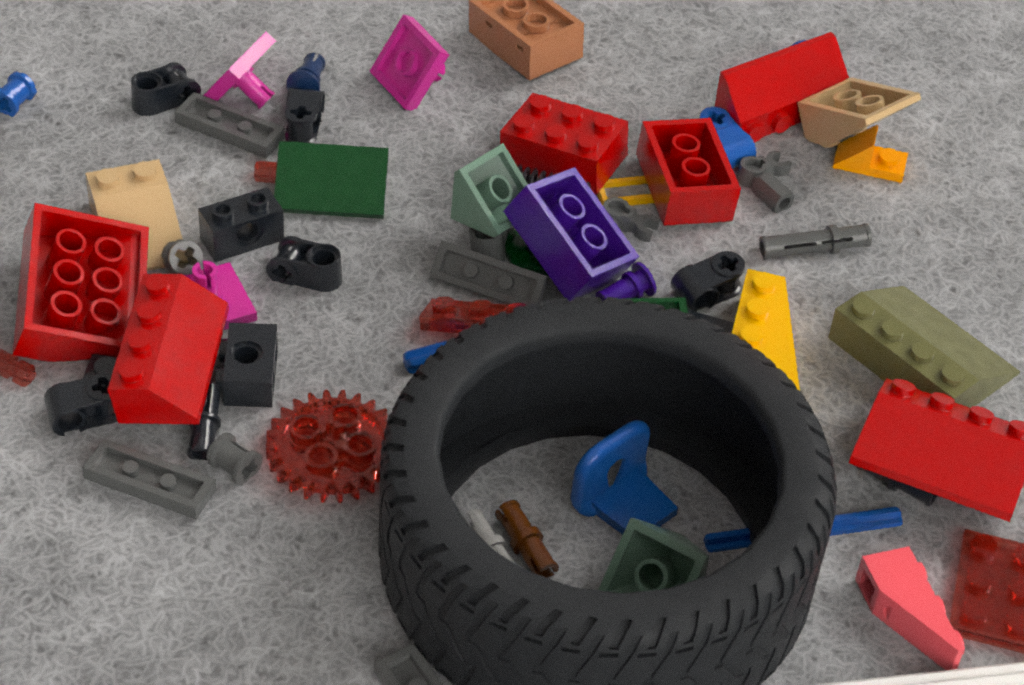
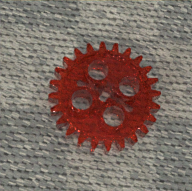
M324 390L323 398L317 399L311 392L308 393L307 403H303L296 398L293 399V410L285 407L280 408V418H272L271 430L266 432V459H269L270 472H277V482L279 484L289 481L290 493L303 488L304 499L306 500L314 493L320 494L321 503H325L329 495H335L338 503H342L344 494L350 493L355 500H359V491L362 488L371 494L375 493V482L380 483L381 444L384 439L388 410L384 408L376 411V401L374 399L362 404L360 393H357L352 399H346L345 390H341L337 398L331 397L330 392Z

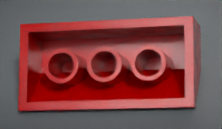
M829 32L721 71L714 107L725 109L742 130L751 136L754 143L764 136L775 132L783 133L790 126L801 123L798 107L799 101L849 78L836 36Z
M143 274L108 386V393L118 423H200L229 311L228 302L183 274Z

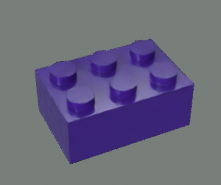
M575 167L526 185L503 211L558 290L569 302L574 300L575 297H581L617 280L640 257Z

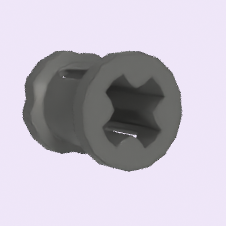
M178 239L170 241L164 246L161 254L164 266L169 271L183 275L192 274L193 266L199 262L201 267L203 261L201 248L189 240ZM177 250L185 251V256L189 258L187 264L179 263L180 259L175 256Z
M227 432L221 434L210 445L206 455L209 465L212 467L220 466L232 475V480L236 484L241 486L258 473L262 464L260 453L254 450H246L237 443L234 435Z

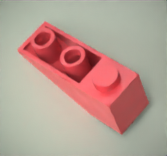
M910 547L862 556L855 581L872 614L944 670L957 669L965 650L963 638L958 630L953 629L946 616L943 600L940 596L935 595L928 582L924 565L921 562H917Z

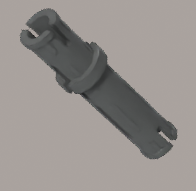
M867 223L839 228L834 224L827 225L823 230L768 237L761 236L759 238V249L764 260L822 251H830L831 254H835L845 248L870 246L872 234Z

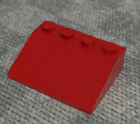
M34 203L23 234L12 355L46 362L90 360L92 354L118 357L142 276L147 274L149 227Z
M886 378L876 396L848 463L1010 522L1024 484V422L1019 420H1011L1009 422L995 417L986 408L972 406L970 408L955 403V400L946 394L939 392L930 394L916 389V386L907 380H890Z

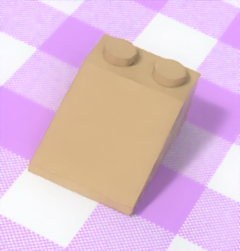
M850 77L798 102L804 137L809 142L819 144L824 148L837 146L842 139L850 135H857L867 130V127L920 101L921 96L918 92Z
M160 160L143 161L85 173L88 200L92 214L149 227L147 271L165 268L161 256L164 246L170 241L182 239L169 185ZM177 250L175 256L180 259L179 263H187L188 258L185 256V251Z

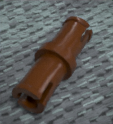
M509 500L499 506L500 510L495 511V516L511 539L510 546L514 553L522 556L532 573L545 578L555 575L550 568L554 572H558L559 565L554 561L543 544L544 536L539 528L531 525L517 500Z

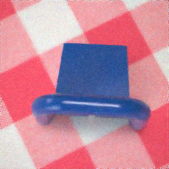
M641 420L631 421L592 446L581 457L573 474L570 500L575 510L587 517L597 515L622 535L630 518H636L660 527L676 516L678 507L647 477L646 454L650 429L645 422ZM622 459L615 481L609 487L608 471L616 461Z

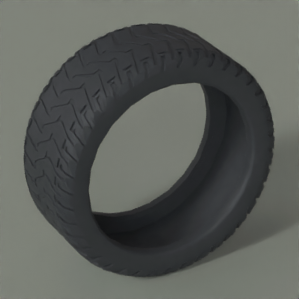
M575 297L572 302H569L567 298L543 301L542 306H537L535 302L522 307H515L513 312L509 314L506 311L499 312L495 316L485 318V322L480 325L477 322L471 325L470 328L459 332L458 337L455 339L453 337L450 338L444 346L441 345L433 355H430L425 360L424 365L421 364L400 392L393 406V412L388 417L384 439L381 444L378 555L380 557L382 582L386 586L385 591L391 608L398 615L397 619L408 638L414 640V645L426 660L432 663L435 669L440 674L442 673L451 684L760 685L776 671L777 667L793 649L807 620L836 515L837 483L835 469L823 429L804 395L797 390L793 381L781 369L776 367L774 362L766 358L759 350L753 349L745 340H741L731 332L726 333L724 328L714 325L710 321L696 319L694 315L670 308L666 310L664 306L659 304H650L644 301L634 304L631 299H617L613 297H607L604 301L600 297ZM634 420H641L650 429L648 447L663 451L699 471L728 498L746 528H749L751 544L744 553L712 574L669 589L616 593L575 588L531 573L493 550L463 520L452 497L481 466L511 449L547 438L583 435L607 437L623 425Z

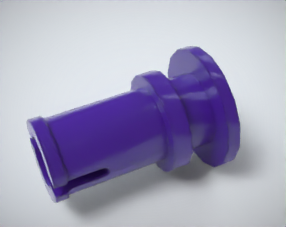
M635 262L631 266V271L623 273L620 280L596 292V297H600L602 301L607 297L617 299L642 298L644 292L652 297L657 292L656 282L649 269L643 263Z

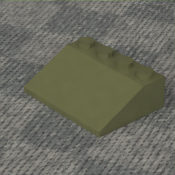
M905 286L861 291L835 308L828 338L883 381L886 378L890 380H907L913 383L916 389L930 394L934 392L946 394L952 397L955 403L971 408L1020 374L1017 368Z

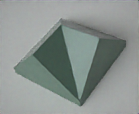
M504 143L454 172L451 219L493 238L513 226L503 211L520 191L528 185Z
M630 518L598 590L628 593L669 589L705 577L709 556L680 533L636 518Z

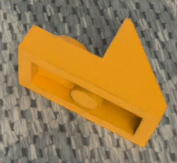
M876 125L840 142L837 146L832 168L902 183L908 153L892 148L874 146L879 127Z

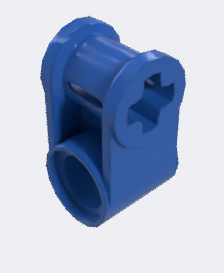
M707 107L702 110L699 118H711L732 169L739 167L742 158L747 156L756 157V147L753 139L742 130L725 109Z

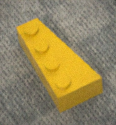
M747 269L732 333L741 340L748 342L753 349L759 350L766 358L774 362L776 367L781 369L793 381L797 390L800 391L786 279L784 276Z

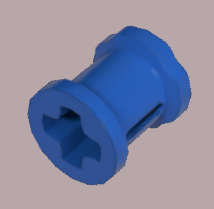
M17 71L8 76V83L0 88V112L11 117L18 113L19 106L25 100L33 99L37 93L32 79L25 73Z

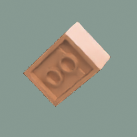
M469 0V32L529 81L583 58L584 23L553 0Z

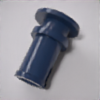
M315 53L307 54L302 66L293 71L287 78V90L289 88L320 91V74L326 66L322 55L319 54L316 61H313Z

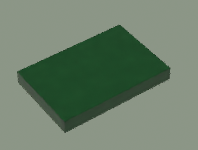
M279 141L274 197L282 207L283 213L384 219L389 148Z

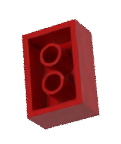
M532 93L501 129L500 144L504 143L517 166L519 164L523 166V172L527 166L530 167V174L537 168L538 177L543 170H545L547 178L551 172L555 175L575 167L582 178L591 184V190L597 195L628 155V121L609 114L586 109L576 104L556 100L546 95Z
M711 118L643 121L636 156L663 226L733 221L741 187Z

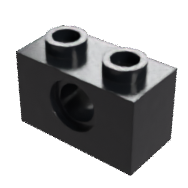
M268 187L198 208L200 240L214 262L280 242L284 238L283 209Z
M229 323L228 338L221 339L219 346V361L224 363V368H217L216 384L219 386V391L223 392L224 406L273 407L278 355L277 324Z

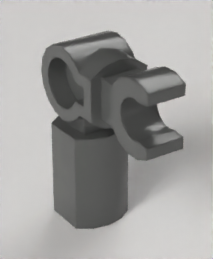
M779 151L769 152L766 158L764 156H747L742 158L737 173L738 183L744 187L753 188V192L775 213L790 208L794 201V194L775 176L787 175L791 170L792 162L779 163L781 155Z
M611 197L604 202V208L622 232H631L637 239L650 242L653 231L648 228L657 230L660 219L650 214L641 215L637 213V209L630 207L628 202L622 198Z

